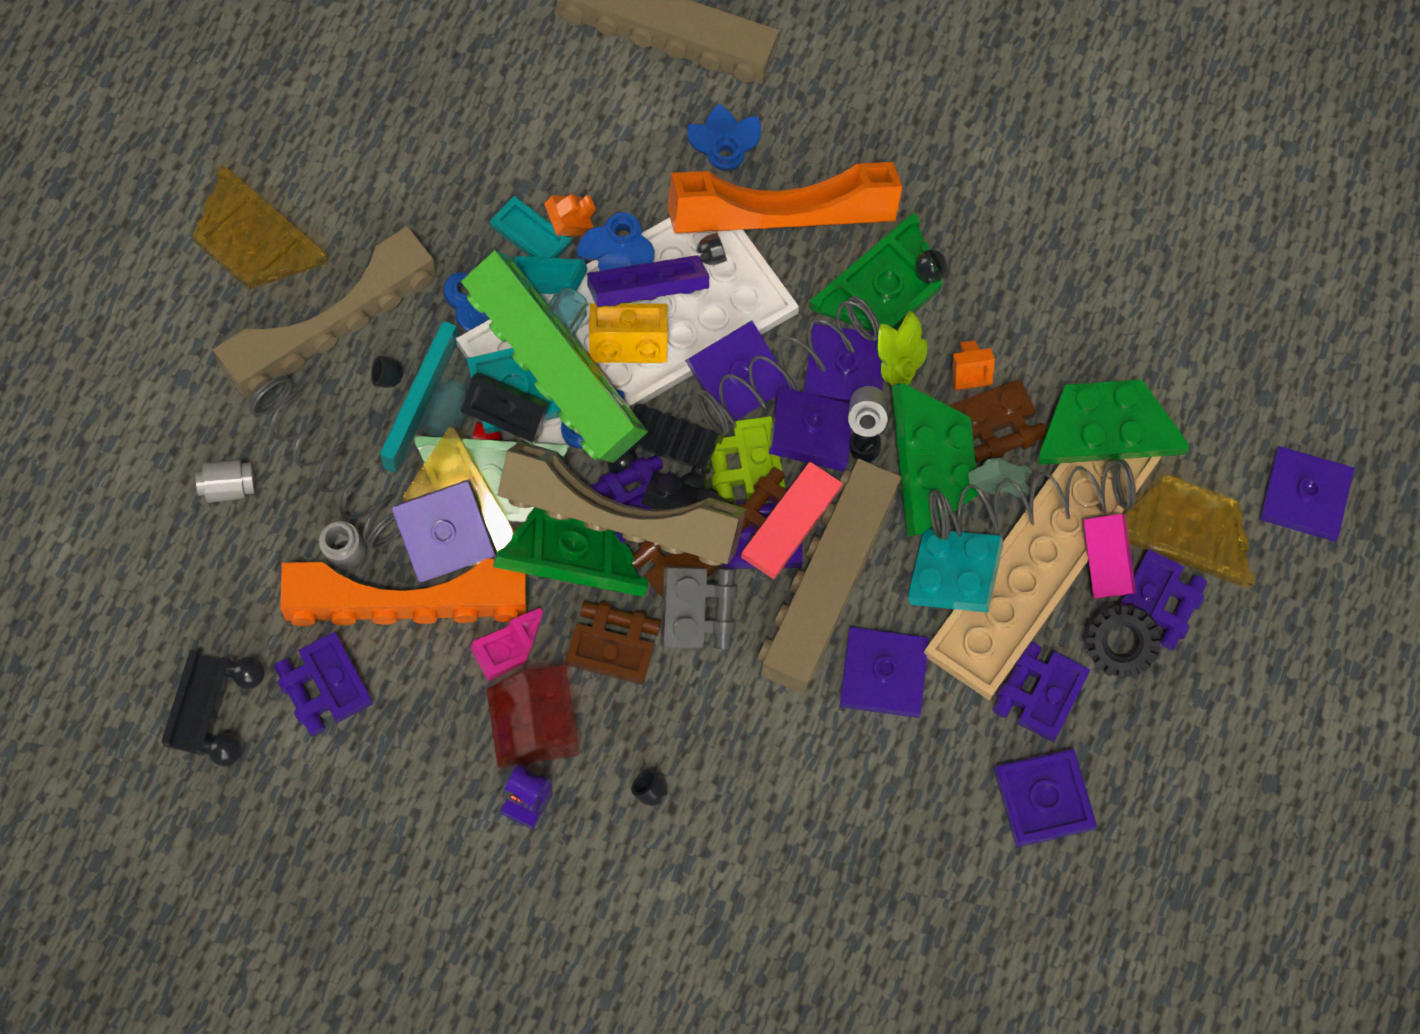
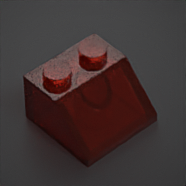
M566 664L525 670L486 689L498 768L579 755Z

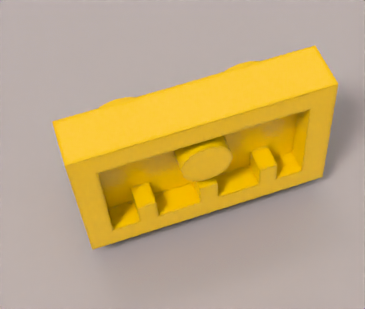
M590 303L589 357L594 363L667 362V304L620 303L616 306L597 307L595 303Z

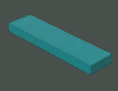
M445 321L440 324L382 447L380 456L384 469L388 471L398 472L457 346L456 338H458L456 325Z

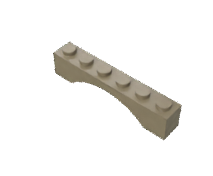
M407 226L375 246L371 261L360 281L343 299L329 310L309 320L286 327L270 329L245 328L213 349L217 363L243 399L251 394L254 395L269 380L284 373H294L300 369L305 359L316 352L324 353L330 350L336 344L337 339L349 331L354 333L361 330L367 325L369 318L380 311L388 312L394 309L400 303L401 298L413 290L419 292L428 287L433 277L436 276L434 259Z
M517 442L507 450L497 496L509 499L508 502L511 505L519 508H531L532 506L546 510V514L552 518L580 520L589 529L596 531L610 529L622 533V537L629 541L642 543L647 540L660 544V548L666 552L673 554L687 552L699 556L701 562L715 566L722 565V563L728 564L736 554L747 511L745 508L712 498H706L691 505L672 509H644L624 505L604 497L584 484L568 469L556 452L522 442Z

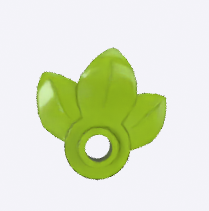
M913 311L907 312L898 331L887 324H880L878 356L882 360L881 375L884 381L892 386L901 383L909 385L915 376L916 370L923 365L926 359L928 342L926 339L921 338L922 326L919 318Z

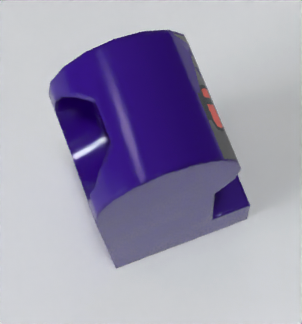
M518 764L503 791L502 796L506 798V801L500 810L501 814L534 830L553 795L550 779L538 776Z

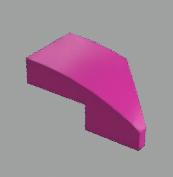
M541 608L511 619L508 627L472 641L470 649L488 682L525 664L543 615Z

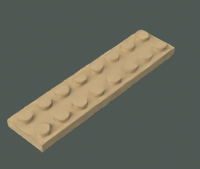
M1162 456L1124 459L1132 470L1136 494ZM1114 460L1060 463L1051 476L1058 482L1064 496H1066L1067 482L1071 472L1077 466H1082L1094 476L1101 490L1106 467ZM1114 464L1110 467L1105 482L1106 513L1102 512L1101 501L1096 487L1085 471L1077 470L1071 480L1069 493L1070 519L1066 518L1065 508L1055 484L1050 478L1033 502L1034 525H1031L1026 510L1003 541V549L989 612L954 609L924 651L929 660L989 701L1013 669L1019 657L1035 638L1088 563L1089 558L1083 520L1118 515L1125 511L1119 505L1114 491ZM1121 466V487L1124 498L1128 502L1127 481Z

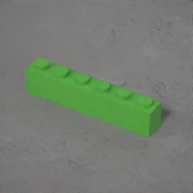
M494 250L461 281L469 291V294L466 296L467 300L480 313L485 312L492 321L489 324L491 331L501 341H508L515 350L511 354L513 359L525 371L530 370L537 379L534 383L537 390L547 400H554L561 409L557 413L559 418L571 430L576 429L584 439L581 442V446L594 460L601 459L614 463L648 433V430L511 257Z

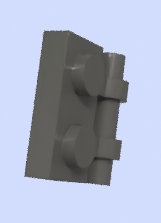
M704 566L664 567L661 646L663 648L703 649L704 633H715L714 648L730 649L731 634L735 633V620L732 619L733 598H737V584H733V568H718L717 583L707 582V568ZM706 597H717L716 618H705Z

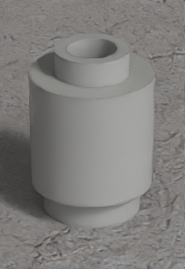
M874 386L861 387L850 398L849 425L860 436L872 437L880 434L885 429L888 421V399L882 390Z
M239 459L203 463L202 472L195 473L198 496L205 495L207 503L246 499L247 494H255V477L252 462L242 463V460Z
M345 521L332 522L320 534V549L335 567L344 570L352 569L363 561L366 555L365 541L350 523Z

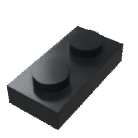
M477 372L471 378L461 412L533 443L539 436L549 403Z
M653 472L641 504L654 509H672L691 505L706 498H712L725 503L728 502V499L720 497L712 490L698 489L682 483L674 476L660 475Z

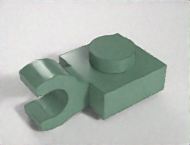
M992 458L985 461L983 466L968 472L969 483L976 485L984 492L996 495L1002 480L1010 478L1020 486L1025 496L1031 494L1032 487L1025 484V477L1032 474V470L1028 466H1018L1007 462L1003 458ZM1005 482L1002 485L1000 493L1008 492L1016 498H1022L1013 483Z

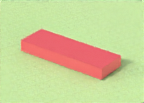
M809 462L743 550L741 558L772 579H775L839 493L843 483Z

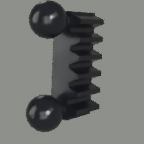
M639 403L635 404L633 413L648 430V433L614 463L607 461L610 472L616 474L630 467L629 463L638 459L635 452L639 448L691 467V472L684 474L679 480L698 489H708L705 477L712 468L709 463L717 444L721 445L723 437L711 429H704L697 424L688 423L681 418L677 419L667 413L663 414L653 408L649 409Z
M190 650L161 740L163 746L203 756L208 754L210 759L219 766L234 764L241 755L242 749L239 740L228 733H222L212 738L213 725L218 718V709L223 702L222 696L223 692H226L228 677H231L235 684L243 689H253L259 686L264 679L265 670L262 663L254 657H243L236 662L226 657H222L220 660L199 655L198 651Z

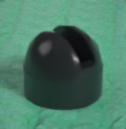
M718 232L707 235L699 241L696 252L703 253L700 255L703 263L717 265L727 261Z
M934 249L920 254L915 266L918 278L926 283L940 281L944 277L947 268L945 256L940 251ZM930 259L935 262L939 270L934 271Z
M377 356L371 370L372 384L383 388H391L399 384L403 377L402 366L399 361L391 357Z
M854 432L850 439V452L854 459H861L868 463L876 460L881 451L880 436L864 437ZM871 444L874 445L868 451H865Z
M648 769L636 777L632 784L631 792L645 805H659L661 803L660 798L668 793V785L656 770Z

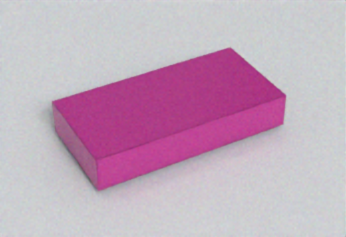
M1126 514L1084 519L1094 599L1136 594Z

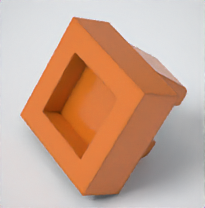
M574 194L568 196L552 195L544 203L556 236L583 237L588 230L594 228L590 218L596 208L590 195H586L583 199Z
M975 340L960 342L961 352L953 354L951 378L955 391L992 385L995 363L992 349L980 350Z

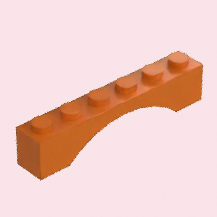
M894 162L855 164L843 173L823 182L803 188L782 191L740 187L722 180L710 171L671 173L667 209L674 233L896 221L903 186Z
M484 559L470 571L449 582L425 589L397 591L377 589L356 583L338 574L323 562L282 563L280 609L285 621H291V624L296 626H312L315 624V620H332L333 624L347 626L355 624L356 620L372 619L373 623L380 625L394 624L397 622V619H413L414 622L419 624L435 623L437 618H453L454 621L459 623H472L477 621L478 617H494V620L498 622H510L511 619L527 613V574L494 568V559Z

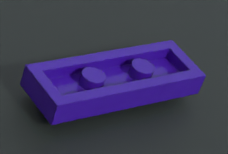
M699 255L590 272L587 273V286L597 307L616 306L624 302L642 299L653 300L660 296L678 293L689 294L696 290L708 289L709 274Z

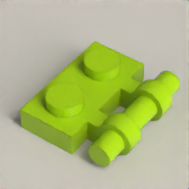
M771 416L735 421L737 427L734 428L732 426L734 436L725 437L721 445L717 444L711 458L714 472L711 475L713 490L717 491L720 497L728 499L727 503L735 500L733 494L734 486L743 485L746 499H749L755 491L753 486L760 477H766L773 467L782 471L780 457L769 454L772 428ZM737 453L740 469L729 470L726 457L728 454ZM784 479L779 484L783 489L786 488Z

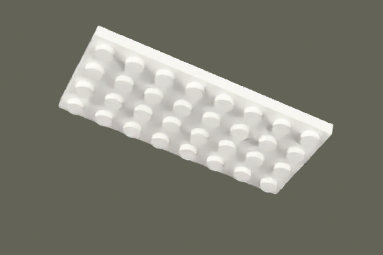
M669 217L642 233V236L652 243L654 248L653 262L694 255H699L700 257L703 253L696 252L699 241L707 235L718 232L727 261L717 265L703 263L709 274L708 289L696 290L689 294L678 293L660 296L653 300L642 299L624 302L667 304L668 343L666 363H595L614 389L624 392L625 403L631 410H633L635 404L643 405L692 376L693 373L685 362L686 359L747 322L753 320L762 335L798 314L799 306L743 229L674 233ZM598 260L586 264L588 270L575 295L539 293L588 356L590 303H595L587 286V273L599 271ZM491 320L456 338L457 346L465 358L512 347L508 341H501L489 328ZM555 418L543 421L539 436L533 443L568 445L561 435L562 420ZM576 429L573 430L575 434L580 435ZM519 437V438L522 440V442L532 443V442H530V441H527V440H525V439Z

